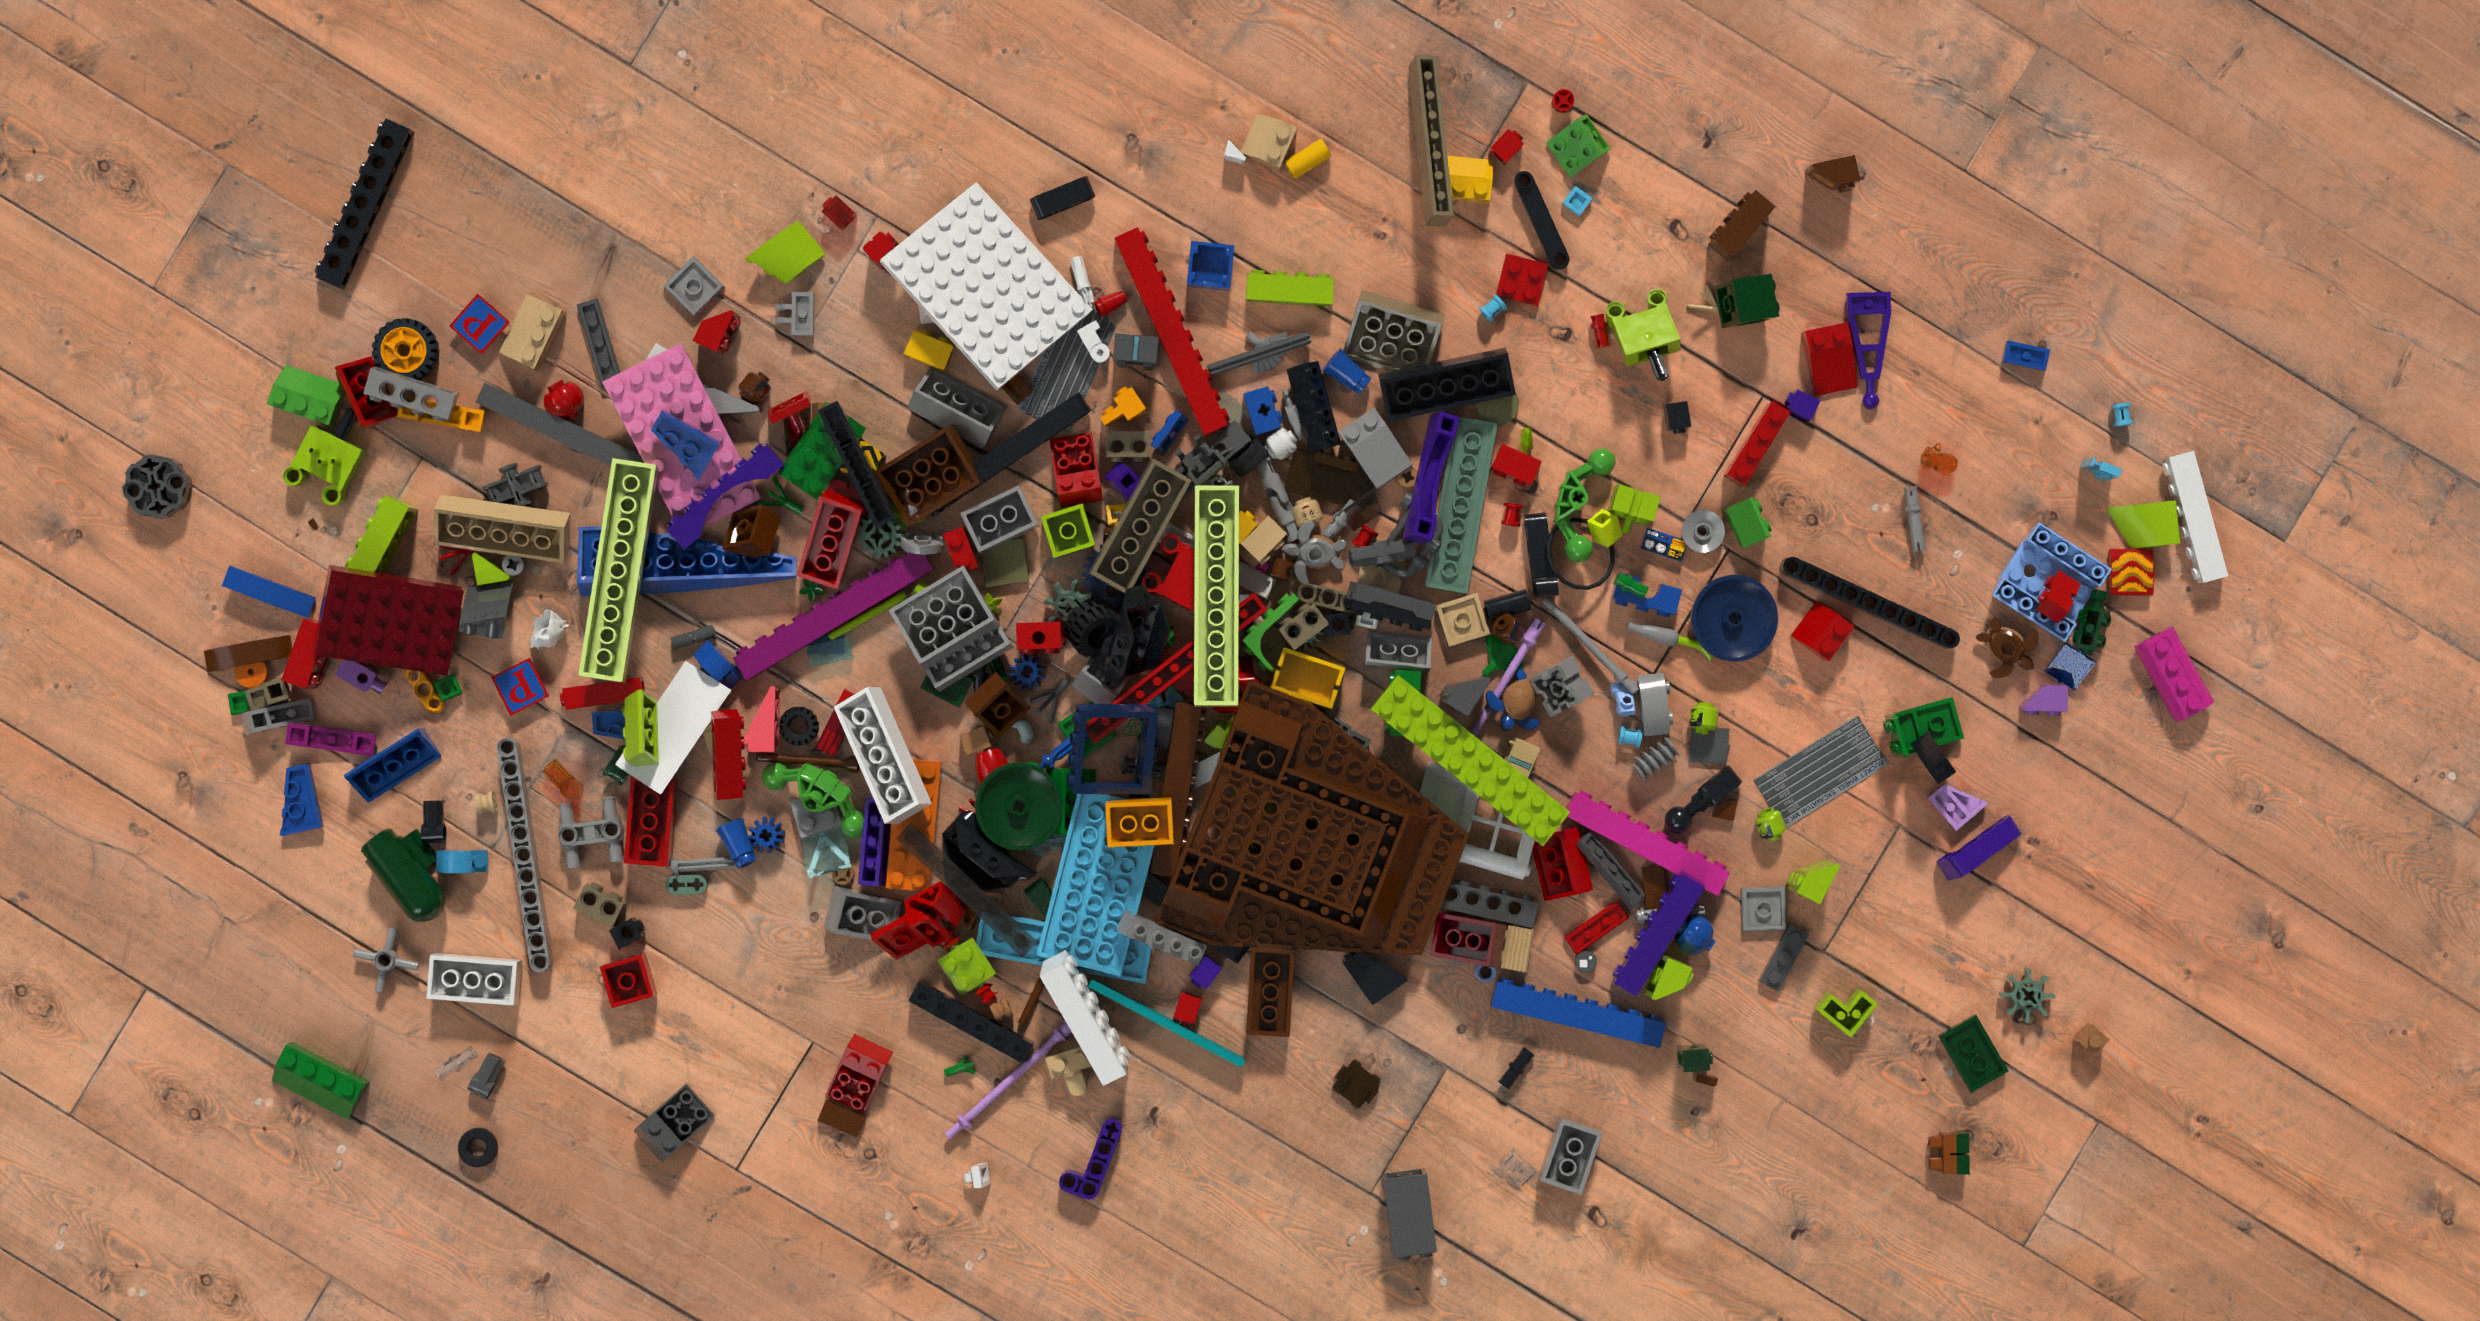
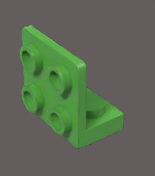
M1587 114L1577 118L1546 142V145L1569 177H1573L1594 160L1611 150Z

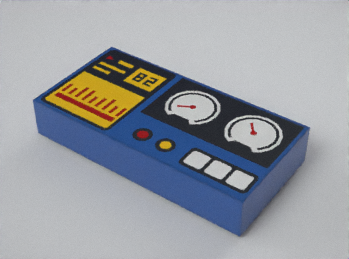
M1646 528L1640 549L1682 562L1687 545L1683 539Z

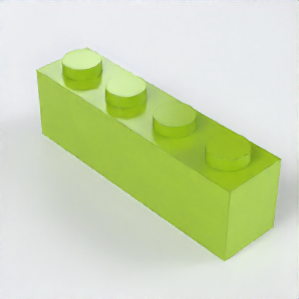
M1252 270V273L1247 274L1246 301L1331 307L1333 305L1334 278H1330L1329 274H1317V277H1308V273L1297 272L1295 276H1287V272L1274 271V274L1270 275L1265 274L1263 270Z

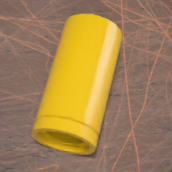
M1320 138L1285 160L1284 164L1291 176L1296 180L1331 158L1332 155Z

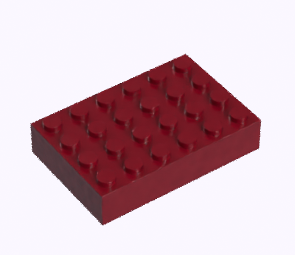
M329 565L313 646L314 654L322 657L447 676L464 591L461 586Z

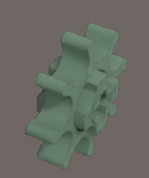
M1077 579L1073 580L1071 590L1069 591L1064 590L1061 584L1057 582L1053 589L1057 592L1058 598L1047 597L1043 601L1044 605L1053 606L1056 612L1048 618V622H1053L1054 619L1060 618L1065 623V620L1068 619V614L1074 611L1071 608L1078 607L1083 601L1086 602V599L1092 597L1094 591L1090 590L1087 594L1079 593L1077 590Z
M2024 968L2025 976L2021 981H2016L2013 975L2008 974L2006 978L2012 982L2013 988L2007 993L1999 992L2000 997H2010L2012 999V1006L2005 1011L2006 1014L2012 1015L2015 1010L2022 1009L2024 1013L2023 1021L2026 1023L2030 1022L2029 1015L2034 1009L2039 1010L2041 1015L2047 1016L2048 1012L2042 1008V1001L2045 998H2055V994H2045L2042 991V985L2049 978L2042 975L2038 981L2033 982L2030 977L2032 970L2029 968ZM2022 989L2027 992H2030L2029 996L2032 999V1001L2025 998V994L2022 991Z

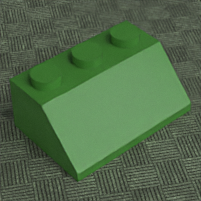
M285 365L272 386L266 405L335 427L346 392L342 383Z

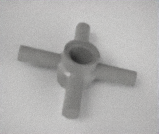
M389 927L385 947L377 953L356 948L353 952V957L374 961L375 966L379 969L375 987L376 992H384L388 971L393 970L396 966L418 971L419 962L398 958L397 953L393 950L397 934V928ZM383 954H387L390 957L391 962L389 965L383 964Z

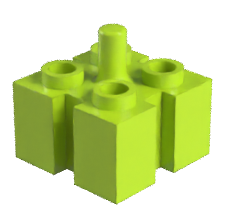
M1618 484L1614 486L1607 511L1612 512L1618 519L1624 520L1621 532L1629 534L1633 523L1644 526L1647 523L1654 522L1661 496Z

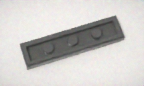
M597 298L577 304L601 387L605 388L602 381L620 373V368L602 308Z
M1592 830L1587 831L1577 842V847L1630 909L1635 908L1643 899L1645 893Z

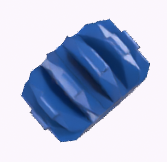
M1022 654L1023 662L1021 663L1018 658H1015L1014 661L1018 664V667L1014 665L1009 667L1012 670H1016V673L1009 674V677L1017 676L1018 679L1013 684L1017 685L1022 681V690L1025 689L1026 683H1028L1029 689L1033 690L1032 682L1034 681L1037 686H1040L1041 683L1037 680V677L1041 679L1046 677L1043 674H1039V671L1046 670V667L1038 668L1037 665L1042 660L1039 658L1033 663L1035 656L1033 654L1030 655L1029 661H1027L1026 655ZM1025 666H1029V669H1033V673L1030 674V678H1026V675H1022V671L1025 670Z
M762 817V824L759 820H755L754 823L757 828H749L751 832L755 833V835L749 836L750 840H756V842L752 843L753 848L760 844L758 852L761 853L766 846L768 854L772 853L771 845L775 850L780 849L776 841L784 843L785 840L780 838L779 835L786 834L785 830L778 831L782 823L780 822L774 826V817L770 819L769 824L767 817ZM764 829L772 833V837H769L770 841H767L766 837H762V833H765Z

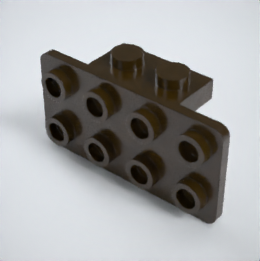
M1298 449L1293 453L1284 486L1287 492L1340 506H1345L1348 500L1352 499V501H1355L1360 506L1359 511L1365 512L1368 510L1374 485L1363 469L1357 463H1354L1353 458L1342 456L1341 459L1334 458V453L1321 450L1320 454H1313Z

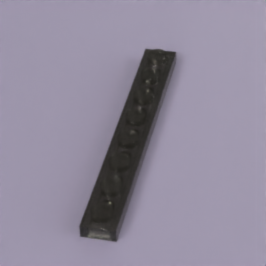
M911 822L896 837L905 848L1019 955L1024 957L1038 942Z

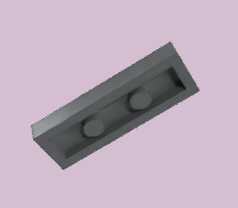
M1788 924L1758 981L1779 992L1809 934Z

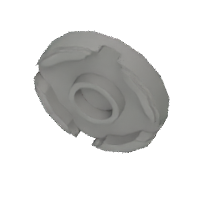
M912 530L903 534L900 546L905 551L914 554H935L943 550L944 538L936 532H932V535L926 534L924 530Z

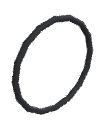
M1570 518V519H1569L1571 523H1572V522H1580V523H1586V524H1588V523H1587L1588 519H1584V518ZM1557 525L1551 531L1546 544L1547 561L1552 573L1563 584L1573 589L1590 590L1600 586L1610 576L1615 563L1613 545L1609 547L1610 564L1606 574L1598 582L1591 585H1575L1565 580L1557 572L1551 559V543L1554 534L1559 530Z

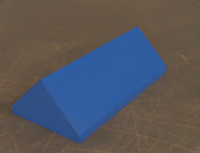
M418 728L346 773L344 778L369 803L442 756L425 728Z

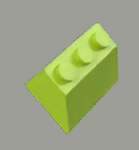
M642 689L637 690L625 698V706L622 708L625 718L623 736L626 739L623 755L626 762L634 767L659 764L657 700Z
M1825 860L1796 869L1795 873H1790L1786 881L1788 884L1787 889L1809 901L1821 904L1840 865Z
M1663 954L1651 973L1644 994L1653 1000H1657L1684 989L1685 985H1689L1693 978L1692 967Z

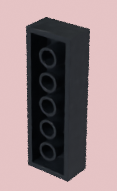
M1506 348L1378 374L1388 422L1516 395Z

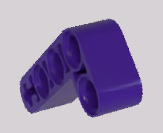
M2007 815L1959 850L1946 854L1936 863L1948 881L1961 878L2019 837L2022 832L2012 817Z
M1113 1116L1105 1119L1085 1173L1065 1170L1059 1179V1185L1062 1190L1088 1200L1094 1199L1097 1196L1121 1134L1122 1122L1120 1119ZM1113 1122L1116 1123L1118 1130H1113L1112 1139L1107 1137L1109 1132L1107 1125H1111ZM1105 1142L1110 1145L1111 1150L1108 1153H1102L1098 1146ZM1100 1163L1103 1166V1171L1094 1173L1091 1170L1092 1164ZM1065 1176H1072L1075 1179V1183L1072 1186H1067L1064 1184L1063 1178ZM1091 1183L1095 1186L1096 1190L1090 1194L1086 1193L1083 1189L1084 1185Z

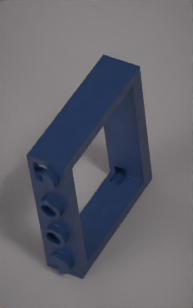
M1076 704V712L1072 716L1074 732L1070 734L1072 753L1068 754L1070 773L1066 775L1068 780L1067 786H1069L1073 794H1150L1158 711L1153 704ZM1087 718H1143L1137 782H1081Z

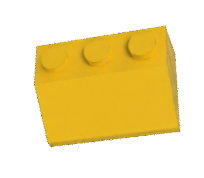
M1447 156L1452 200L1489 204L1493 181V160Z

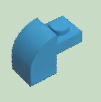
M436 850V872H488V850Z

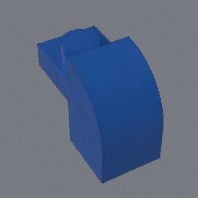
M709 640L693 655L698 663L717 682H720L729 689L743 677L741 671Z

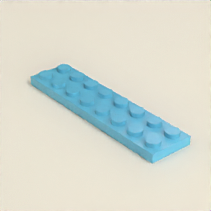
M985 910L981 911L976 943L985 956L1042 965L1043 961L1048 959L1036 956L1045 921ZM1131 938L1121 977L1080 966L1076 968L1081 973L1145 984L1152 946Z

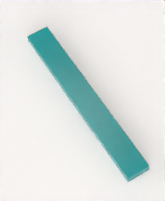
M1095 978L1091 979L1088 985L1089 988L1242 1068L1245 1057L1177 1023Z

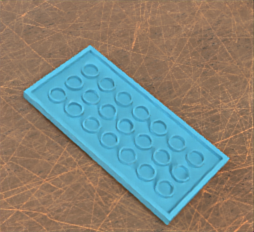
M1077 794L1036 956L1049 959L1066 950L1069 956L1073 955L1077 966L1121 977L1131 938L1116 929L1125 910L1137 915L1154 845L1108 847L1105 803L1110 800L1131 799L1111 794Z

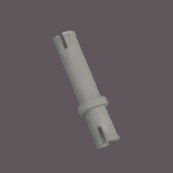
M1912 486V496L1910 495L1909 487L1903 488L1907 505L1905 512H1908L1912 552H1918L1917 542L1920 544V551L1926 550L1920 513L1922 505H1919L1918 486Z

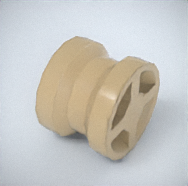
M490 791L485 795L481 793L475 794V805L479 815H483L487 811L492 813L498 811L494 791Z

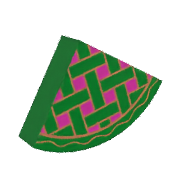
M1130 718L1122 734L1126 736L1141 735L1143 720Z

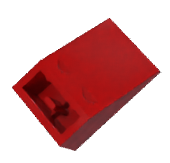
M1092 432L1049 439L1060 507L1103 501Z
M854 1034L846 1047L825 1096L865 1114L893 1052Z

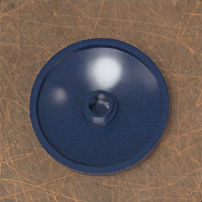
M1727 575L1711 581L1698 593L1691 609V627L1699 645L1713 657L1729 662L1744 661L1759 655L1773 640L1778 626V610L1770 592L1758 581L1742 575Z

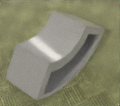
M1663 673L1638 675L1637 687L1639 690L1637 693L1644 737L1670 734V725H1673V714L1669 712L1667 694H1670L1669 681H1665Z

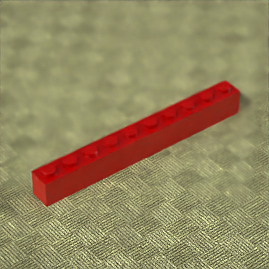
M1137 227L1115 237L1114 239L1204 437L1227 427V421L1230 420L1226 409H1221L1218 404L1221 398L1217 389L1212 390L1209 384L1212 378L1208 370L1202 369L1200 364L1203 361L1198 349L1194 350L1191 342L1194 339L1190 330H1185L1182 325L1185 319L1181 310L1176 311L1173 305L1176 299L1172 291L1166 290L1164 285L1167 282L1162 270L1158 271L1155 263L1158 260L1154 251L1149 252L1146 246L1149 240L1145 231L1140 232Z
M1252 593L1239 604L1238 633L1267 611V608L1255 593ZM1194 639L1111 704H1148L1194 668ZM1092 718L1086 724V733L1096 745L1129 718Z

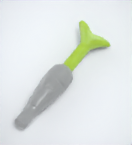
M1631 622L1627 624L1626 630L1635 632L1667 646L1680 644L1698 649L1707 657L1709 662L1713 659L1712 655L1708 654L1699 645L1697 640L1679 636L1677 631L1673 629Z

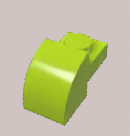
M1234 716L1226 725L1218 719L1205 734L1204 741L1214 748L1222 749Z

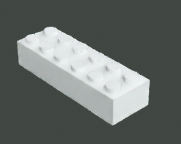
M866 687L836 705L834 709L884 823L898 824L931 805L932 802L880 687Z
M1065 950L1043 961L1040 978L1104 1086L1126 1075L1130 1054L1127 1048L1121 1046L1118 1041L1120 1038L1116 1029H1111L1107 1013L1099 1008L1096 994L1088 989L1085 975L1083 973L1080 974L1077 970L1075 958L1073 955L1069 956Z

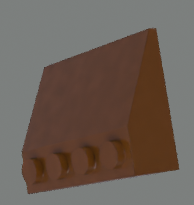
M953 425L946 426L875 470L908 527L981 483L968 451Z

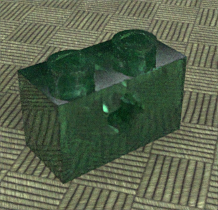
M1703 1044L1677 1046L1678 1068L1683 1072L1710 1070V1065L1713 1064V1054Z

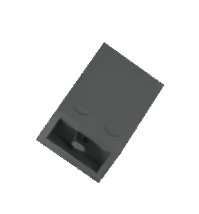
M685 1084L633 1131L663 1163L715 1115L694 1091Z

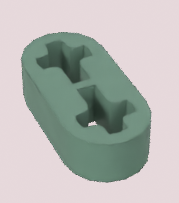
M700 874L673 875L666 881V889L673 895L701 894L708 888V880ZM696 878H699V882H703V886L699 890H696L695 886H689V883L695 882ZM675 879H677L678 883H685V886L677 889L678 891H675V888L670 885Z

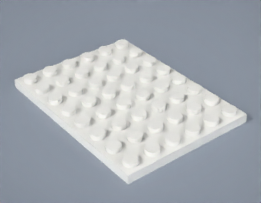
M977 182L880 259L882 266L997 391L1093 310Z

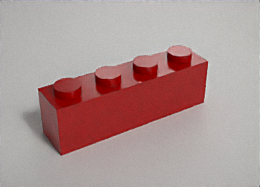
M1773 400L1768 402L1723 476L1740 487L1746 486L1791 412Z
M737 709L711 711L714 794L717 800L743 798V790H746L747 787L746 778L742 777V770H746L745 757H742L741 751L745 750L744 737H741V729H744V718L739 715Z

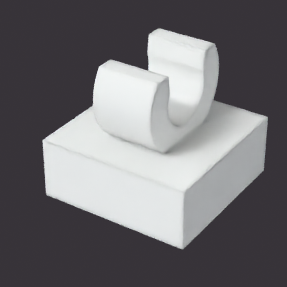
M979 1163L972 1166L971 1171L964 1173L965 1182H973L974 1188H982L991 1184L988 1163Z

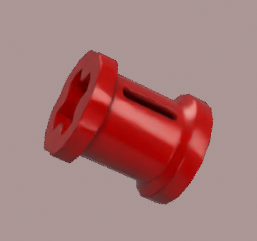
M1504 503L1505 514L1501 524L1520 527L1519 515L1523 505Z
M1362 524L1360 533L1351 542L1357 547L1369 546L1374 537L1379 535Z

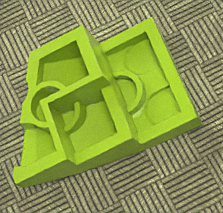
M798 220L752 252L745 260L748 263L753 262L764 268L763 272L776 277L777 280L787 285L801 276L809 266L822 259L826 254Z
M2176 500L2106 508L2108 514L2111 515L2116 523L2118 530L2125 537V541L2130 549L2180 544Z

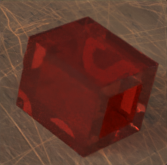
M837 195L834 198L829 197L822 205L824 209L821 212L842 232L857 216Z

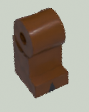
M1273 557L1267 575L1288 582L1294 563Z

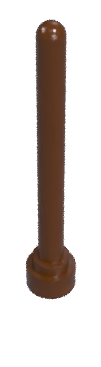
M758 753L755 756L758 762L797 765L809 763L813 766L845 768V770H849V773H858L860 767L856 757L853 755L845 759Z

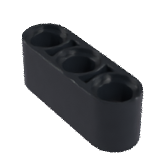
M1084 176L1031 198L1030 203L1037 220H1042L1087 202L1096 196L1088 176Z

